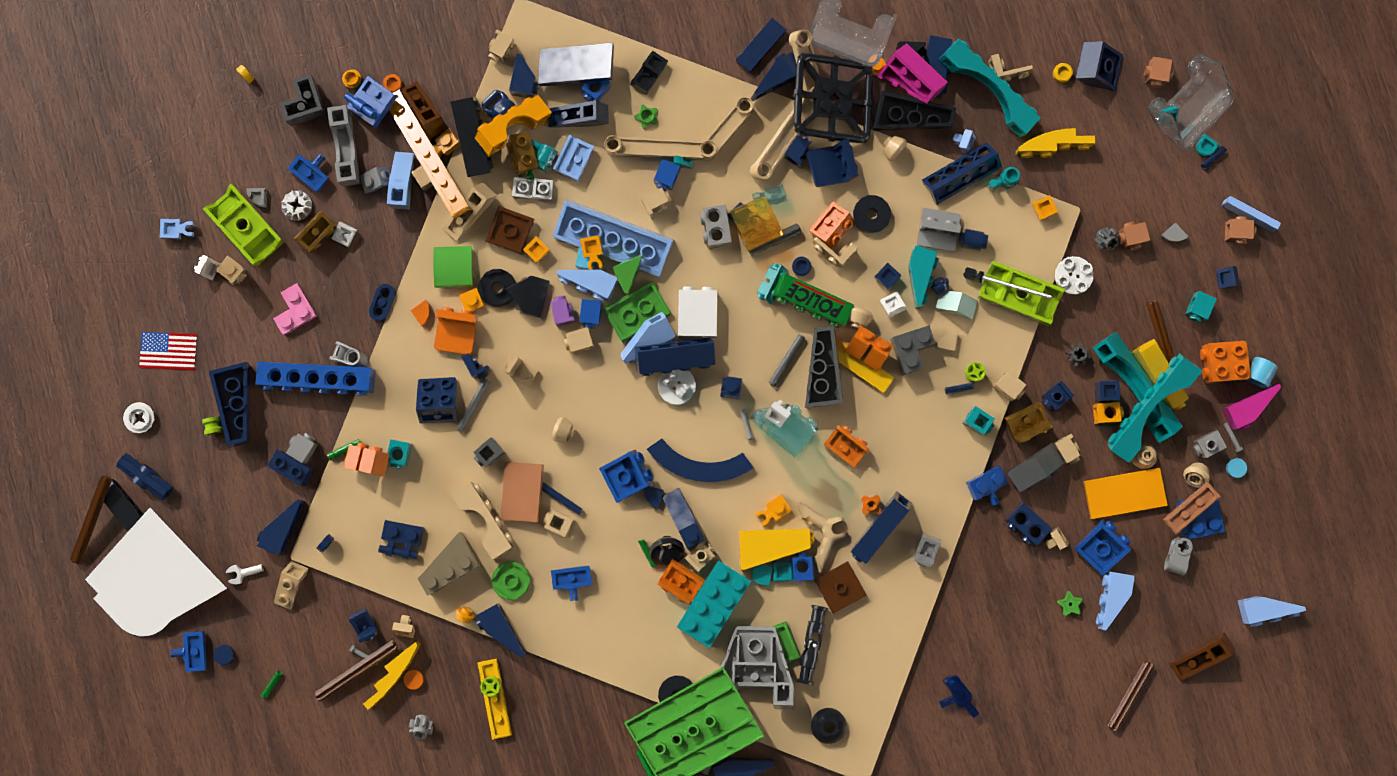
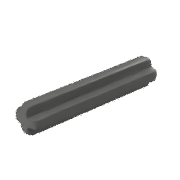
M798 224L787 227L748 245V251L751 256L801 234V228Z

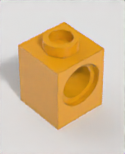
M1120 402L1094 404V424L1121 422V418L1124 417L1123 407H1120ZM1106 408L1112 410V418H1108L1105 415Z

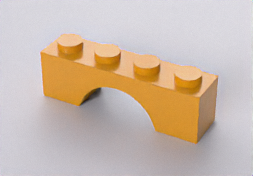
M539 95L533 98L528 97L518 107L515 105L506 114L497 115L489 124H482L477 129L478 132L475 139L490 156L505 146L508 139L506 133L508 127L520 124L534 130L547 122L552 112Z

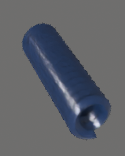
M1221 146L1201 164V167L1204 170L1207 169L1227 149Z
M974 383L946 387L944 389L945 394L974 389Z

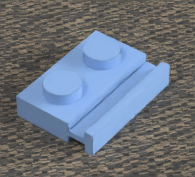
M569 135L553 170L579 181L594 150V146Z

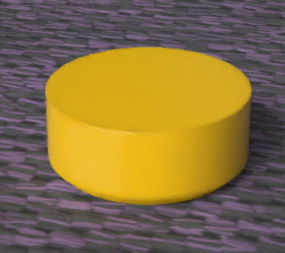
M1066 63L1058 64L1053 70V78L1059 83L1068 82L1073 75L1071 66Z
M243 65L236 69L249 84L254 80V77Z

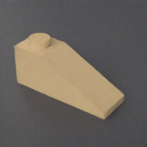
M484 183L473 186L464 198L470 210L455 219L451 216L442 229L455 241H458L486 211L497 195Z

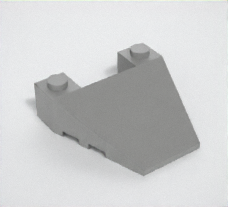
M736 626L725 659L721 667L725 668L736 689L774 690V709L794 710V686L775 627Z

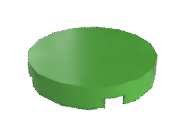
M508 561L502 563L495 569L492 575L494 591L499 597L506 600H515L522 597L530 587V574L525 566L518 562Z

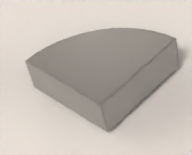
M246 188L248 197L255 205L267 208L266 188Z
M1174 223L1160 235L1164 240L1179 242L1188 237L1177 223Z

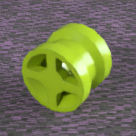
M979 362L969 364L964 371L965 378L973 383L983 379L986 373L985 367Z
M220 416L202 420V424L205 425L204 435H215L224 432L223 427H221Z
M495 676L485 678L480 686L481 692L488 697L498 694L502 687L501 681Z

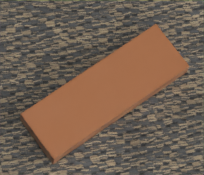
M1206 482L1162 520L1177 535L1221 496Z

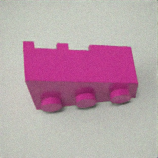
M905 44L893 53L877 76L880 79L885 78L889 80L895 87L900 86L904 88L908 94L925 103L930 102L939 95L948 83L908 44Z

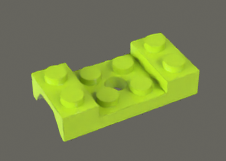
M233 184L228 186L226 193L219 200L203 208L208 216L255 267L261 264L285 242ZM241 220H246L248 223L244 230H240L238 227Z
M992 261L986 274L987 277L1051 295L1052 298L1048 299L1028 292L1025 298H1020L1017 296V289L987 280L983 281L977 298L993 305H1000L1030 317L1033 321L1050 326L1053 322V315L1065 289Z

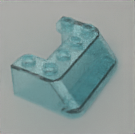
M794 403L792 406L789 404L781 405L785 409L789 406L791 407V414L781 428L764 417L770 407L757 409L750 420L793 457L803 449L819 430L816 427L818 423L809 416L805 418L801 414L802 410Z

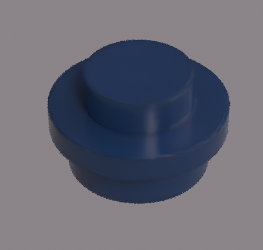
M943 277L935 279L932 282L931 289L936 294L946 291L950 287L948 278L943 279Z

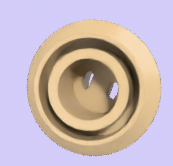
M897 136L887 138L882 146L885 147L883 152L889 161H894L907 145L906 139Z
M854 306L848 322L855 329H859L860 326L867 327L872 321L873 315L866 309Z
M565 417L558 418L552 432L553 441L567 442L568 439L572 440L575 433L573 424Z
M1141 443V449L1134 456L1132 462L1140 469L1151 468L1157 461V452L1152 445Z
M1193 463L1184 470V479L1193 487L1199 488L1204 483H1209L1210 481L1209 469L1203 463Z

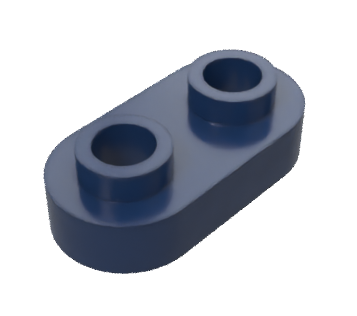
M382 284L376 289L369 308V315L375 321H384L388 316L396 295V291L391 285ZM389 291L390 295L385 298L383 296L384 292ZM378 309L383 310L381 315H377Z

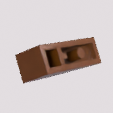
M418 82L400 89L429 140L445 132L440 114Z
M1224 632L1170 663L1179 680L1182 681L1231 657L1235 648Z

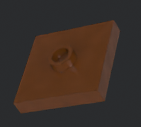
M498 206L485 242L522 255L535 219Z
M848 561L814 579L832 614L867 596Z

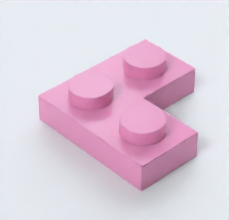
M296 283L281 292L290 309L273 319L281 333L285 336L314 319L317 315L300 285Z

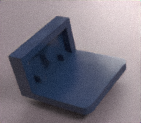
M849 139L842 140L834 146L809 150L806 154L816 187L846 183L859 176L858 166L855 163L853 148L850 145Z

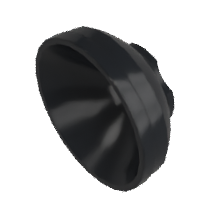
M663 536L650 547V558L659 565H669L672 559L679 562L685 555L683 543L671 536Z
M823 708L814 714L811 721V730L818 741L825 744L836 743L846 732V720L838 710ZM827 721H832L835 724V730L831 733L824 731V724Z

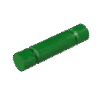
M357 439L334 450V452L328 453L329 460L331 461L336 457L346 454L349 445L357 446L361 441Z

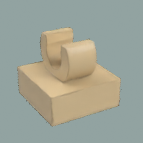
M1059 526L1051 531L1052 537L1045 542L1049 549L1058 545L1060 550L1069 544Z
M402 615L400 623H393L392 631L394 636L414 638L415 629L413 625H410V616Z

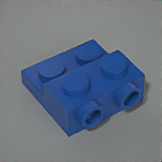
M637 450L630 451L599 468L616 503L653 484V474L649 469L646 470L643 464L645 458Z
M1185 500L1177 501L1178 505L1176 507H1178ZM1215 501L1181 531L1182 536L1192 539L1225 532L1219 501Z
M1104 519L1075 546V550L1102 576L1131 551L1130 539L1125 534L1120 536L1115 531L1117 527L1110 520L1106 522Z

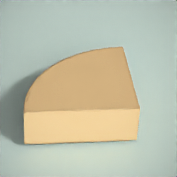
M950 332L943 335L938 340L935 348L954 352L958 332Z

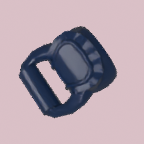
M493 90L482 102L483 111L493 117V119L499 114H506L511 107L515 106L514 102L509 100L508 96L499 90ZM500 95L501 99H499L498 102L494 106H492L491 110L487 109L488 106Z

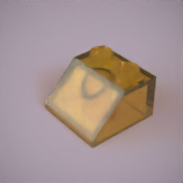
M765 195L730 210L740 238L747 250L783 235L777 218Z

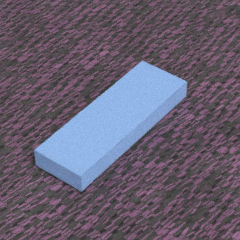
M1232 196L1226 198L1221 205L1239 216L1248 217V220H1254V224L1271 233L1278 230L1281 224Z

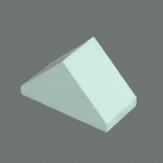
M944 291L939 294L935 309L973 319L978 301L962 292Z

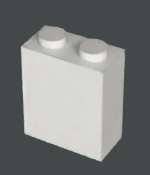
M683 287V290H679L678 338L710 337L716 339L717 290H714L713 287H702V290H694V287Z

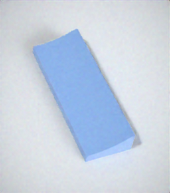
M571 200L564 201L552 236L581 247V238L600 235L604 253L600 255L622 263L641 254L643 259L639 270L658 277L662 273L674 242L672 238Z

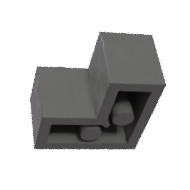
M309 74L293 79L298 98L280 103L285 121L292 127L327 115L314 77Z
M930 325L894 336L890 339L891 344L894 345L893 349L902 376L923 368L918 351L935 344Z
M1051 443L1029 459L1015 466L1007 474L1019 492L1025 489L1031 491L1038 486L1037 482L1041 481L1044 483L1061 470L1059 467L1065 461Z

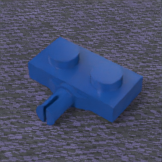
M320 153L313 162L306 160L299 154L287 168L317 193L330 179L319 168L326 159Z
M996 466L967 481L966 484L973 500H978L988 495L993 506L999 503L995 492L1000 487L1008 484V481L1001 466Z
M590 565L551 570L553 590H569L570 601L578 600V588L592 585Z
M205 631L183 633L184 643L182 649H171L170 653H178L171 654V658L183 657L186 672L207 670Z

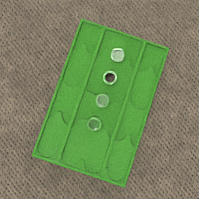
M724 667L717 669L624 722L655 776H693L764 737L763 732ZM678 736L680 741H674L673 737Z

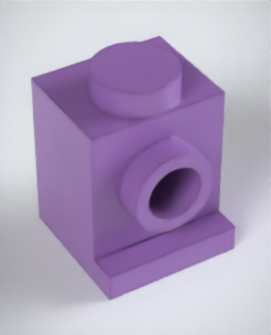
M566 296L554 298L555 301H551L555 325L561 326L575 323V318L573 316L570 317V314H573L571 303H567Z

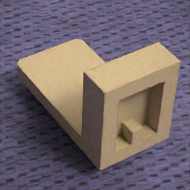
M999 54L991 55L988 60L989 66L996 71L997 76L1006 82L1014 77H1018V79L1026 78L1033 70V65L1003 72L1005 65L1003 59H1000Z
M817 237L813 240V247L820 254L824 252L829 257V262L836 267L837 265L842 267L858 248L853 243L849 247L845 245L839 251L841 255L839 257Z
M228 255L216 269L232 285L240 284L246 277L244 273L246 269Z
M515 356L514 359L510 358L505 366L508 375L527 387H530L539 372L522 361L518 356Z
M290 561L281 572L274 599L275 604L290 610L293 608L299 584L307 575V567Z

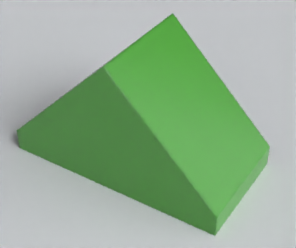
M641 254L613 267L624 293L628 294L631 291L643 259Z

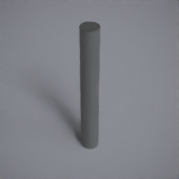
M801 334L797 336L768 383L773 386L777 384L803 343L804 336Z
M483 378L456 429L463 432L491 381Z

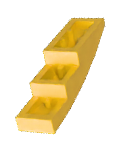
M419 641L412 644L385 666L389 673L374 685L378 692L363 703L367 710L371 709L386 696L401 679L421 645Z

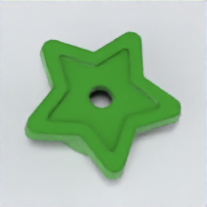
M644 104L641 105L640 113L636 114L634 118L641 121L643 129L649 124L658 123L655 118L657 108L650 109Z
M1067 591L1066 597L1057 601L1063 608V615L1067 616L1071 612L1080 614L1078 606L1082 602V598L1074 597L1070 591Z

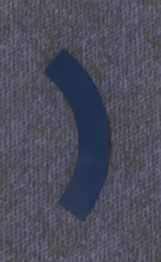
M663 438L647 448L652 457L667 470L694 481H725L741 476L754 468L743 452L725 461L706 463L694 461L678 454Z

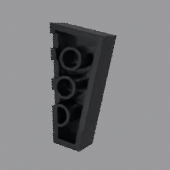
M882 91L872 130L950 129L953 125L957 107L935 102L925 103L917 98Z
M476 97L451 101L467 177L491 173V169L494 168L492 157H488V154L475 139L478 132L477 129L484 124L483 119H480L479 112H481L479 100H476Z

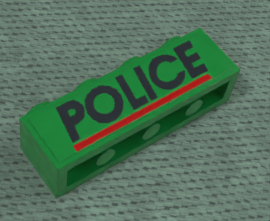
M786 273L780 275L772 296L777 298V302L784 305L789 303L794 306L793 309L802 313L807 311L811 313L812 318L820 321L822 319L827 320L828 325L835 328L846 326L854 304Z

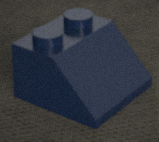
M1104 41L1084 42L1076 79L1089 86L1115 91L1123 54Z

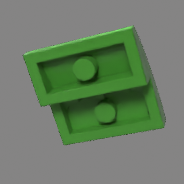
M472 246L434 247L433 273L435 288L473 286Z

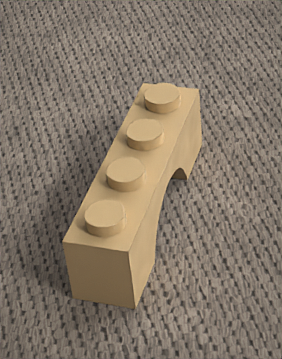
M469 482L453 492L451 496L461 511L473 510L484 517L487 523V535L482 545L490 558L495 560L514 548L512 545L514 540L508 532L505 534L501 528L504 525L498 516L495 517L491 512L493 507L488 500L484 501L481 496L483 491L477 483L474 485L473 482Z

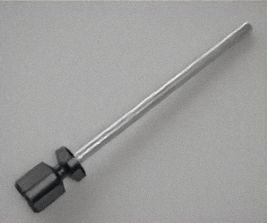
M966 267L963 273L965 278L970 280L977 278V281L980 283L982 280H987L1044 298H1052L1051 295L984 276L983 271L977 273L976 269Z

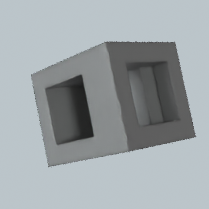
M490 437L473 453L476 455L474 457L475 461L481 467L484 465L488 468L500 456L504 455L505 451L494 438ZM488 450L492 452V456L489 458L485 455Z

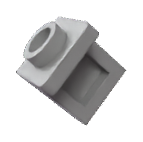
M375 167L359 176L365 194H371L384 186H388L391 173L387 167Z
M923 533L915 551L914 561L923 567H933L941 540Z

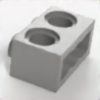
M726 205L703 208L700 220L701 225H705L706 232L703 233L704 244H708L709 249L730 246L732 241ZM711 214H717L719 220L712 222L708 217ZM715 232H719L722 235V238L718 241L713 240L711 237Z

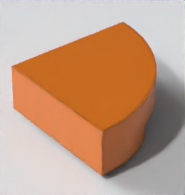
M424 300L410 310L421 326L426 324L430 314L429 303L427 300Z

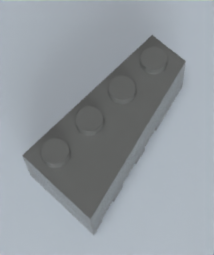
M835 327L814 328L805 408L844 404Z

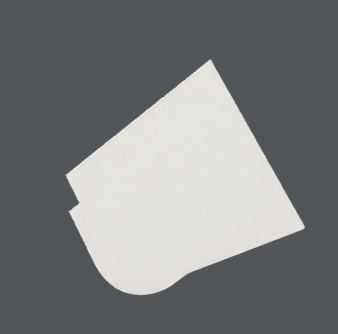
M151 508L145 512L85 579L98 593L93 599L123 630L137 636H149L161 631L171 620L227 589Z

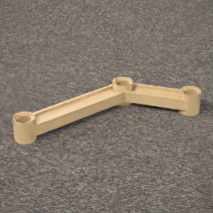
M808 30L794 31L789 36V43L793 48L796 64L801 53L814 54L811 43L812 35ZM799 35L802 36V43L798 40ZM809 61L819 74L817 63ZM804 69L803 90L813 92L815 81ZM802 98L801 123L813 113L814 99ZM794 108L760 157L751 166L750 175L754 179L770 178L773 170L799 134L794 131ZM761 166L764 170L762 175H760L759 168Z
M748 97L738 99L737 103L705 141L617 137L612 135L605 139V150L610 156L657 158L681 156L684 159L711 161L752 114L753 102ZM742 104H747L750 108L747 111H742L739 107ZM612 142L618 144V147L614 150L608 148V145ZM711 147L714 151L711 154H705L703 149Z

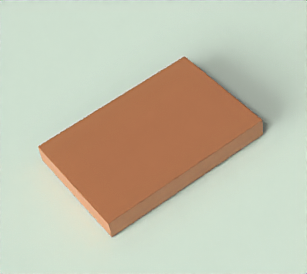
M505 462L500 520L539 522L544 464Z

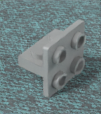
M923 208L917 245L954 251L957 236L961 230V225H959L961 215Z

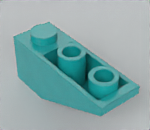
M915 245L908 263V272L915 308L920 309L922 305L926 304L928 294H925L927 287H931L934 277L931 276L932 268L936 269L939 258L936 257V251Z

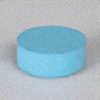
M1231 459L1226 464V472L1233 478H1239L1247 472V465L1242 459Z

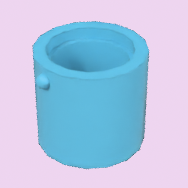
M1254 357L1250 365V378L1245 380L1255 386L1268 389L1272 386L1271 382L1278 366L1264 358Z

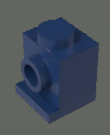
M797 135L785 152L784 158L800 168L802 165L801 159H806L809 145L812 142L805 136L800 137Z
M729 376L723 378L720 397L739 399L742 378Z
M1060 381L1041 396L1043 399L1042 404L1048 410L1056 411L1072 398L1074 394L1063 381ZM1055 393H1057L1060 396L1059 400H1055Z

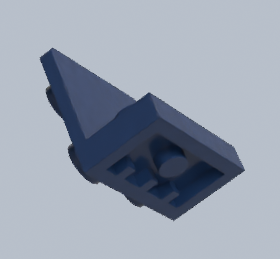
M456 377L418 380L416 412L420 424L458 422Z

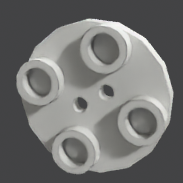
M1067 257L1058 264L1055 270L1056 284L1064 288V292L1076 295L1083 293L1090 287L1093 281V267L1080 257Z
M672 370L671 373H662L658 379L659 394L664 401L670 404L681 405L686 403L695 393L696 383L690 371Z

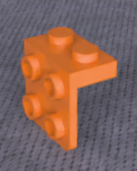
M443 307L442 310L437 309L436 318H438L434 348L445 352L465 355L468 353L472 354L478 318L473 315L472 311L461 310V313L454 312V309L449 307Z
M1246 341L1208 343L1202 346L1200 358L1204 363L1202 377L1205 379L1206 384L1250 378Z

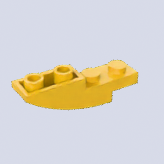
M1076 128L1055 130L1027 141L1016 150V155H1021L1022 158H1031L1033 155L1049 158L1057 152V148L1059 150H1070V148L1089 150V147L1095 144V136H1076Z

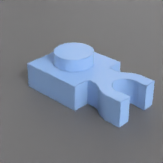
M160 219V238L181 239V234L194 237V233L187 232V228L195 226V223L187 221L182 224L180 219Z

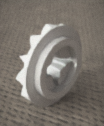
M300 190L291 191L281 201V210L287 218L294 221L305 219L312 210L310 197ZM296 200H298V203L304 207H297L294 211V207L290 203H296Z
M140 402L131 404L125 410L123 416L125 426L134 433L146 432L152 427L155 420L154 411L150 406ZM134 413L139 415L143 413L142 418L145 422L138 421L136 423L137 417H135Z

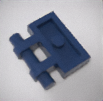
M385 520L381 539L388 540V545H380L378 552L384 553L385 556L389 557L395 555L405 560H409V558L417 560L418 552L411 551L412 545L420 546L424 527ZM395 542L404 543L405 548H394Z

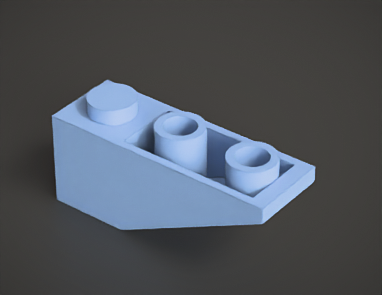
M395 152L387 195V205L390 208L410 210L413 178L411 172L414 167V153Z
M557 270L556 275L560 277V282L566 285L572 283L576 285L577 290L583 293L591 292L594 294L593 297L602 302L604 299L610 300L619 282L617 277L602 270Z
M663 312L649 318L642 324L620 354L624 363L636 361L634 347L669 343L672 341V338L676 337Z
M1109 571L1107 575H1104L1102 586H1105L1104 593L1101 594L1099 599L1101 612L1098 613L1096 618L1098 629L1107 630L1131 597L1135 576Z
M1259 596L1238 600L1243 623L1250 624L1251 627L1262 625V621L1269 620V622L1282 620L1281 617L1288 615V618L1300 616V612L1306 611V608L1303 606Z

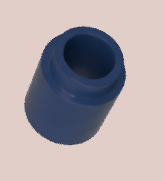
M965 229L964 232L960 233L959 243H962L963 248L978 251L986 249L988 235L984 234V232Z

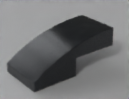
M652 50L643 62L641 69L631 80L630 85L646 95L662 73L668 60Z

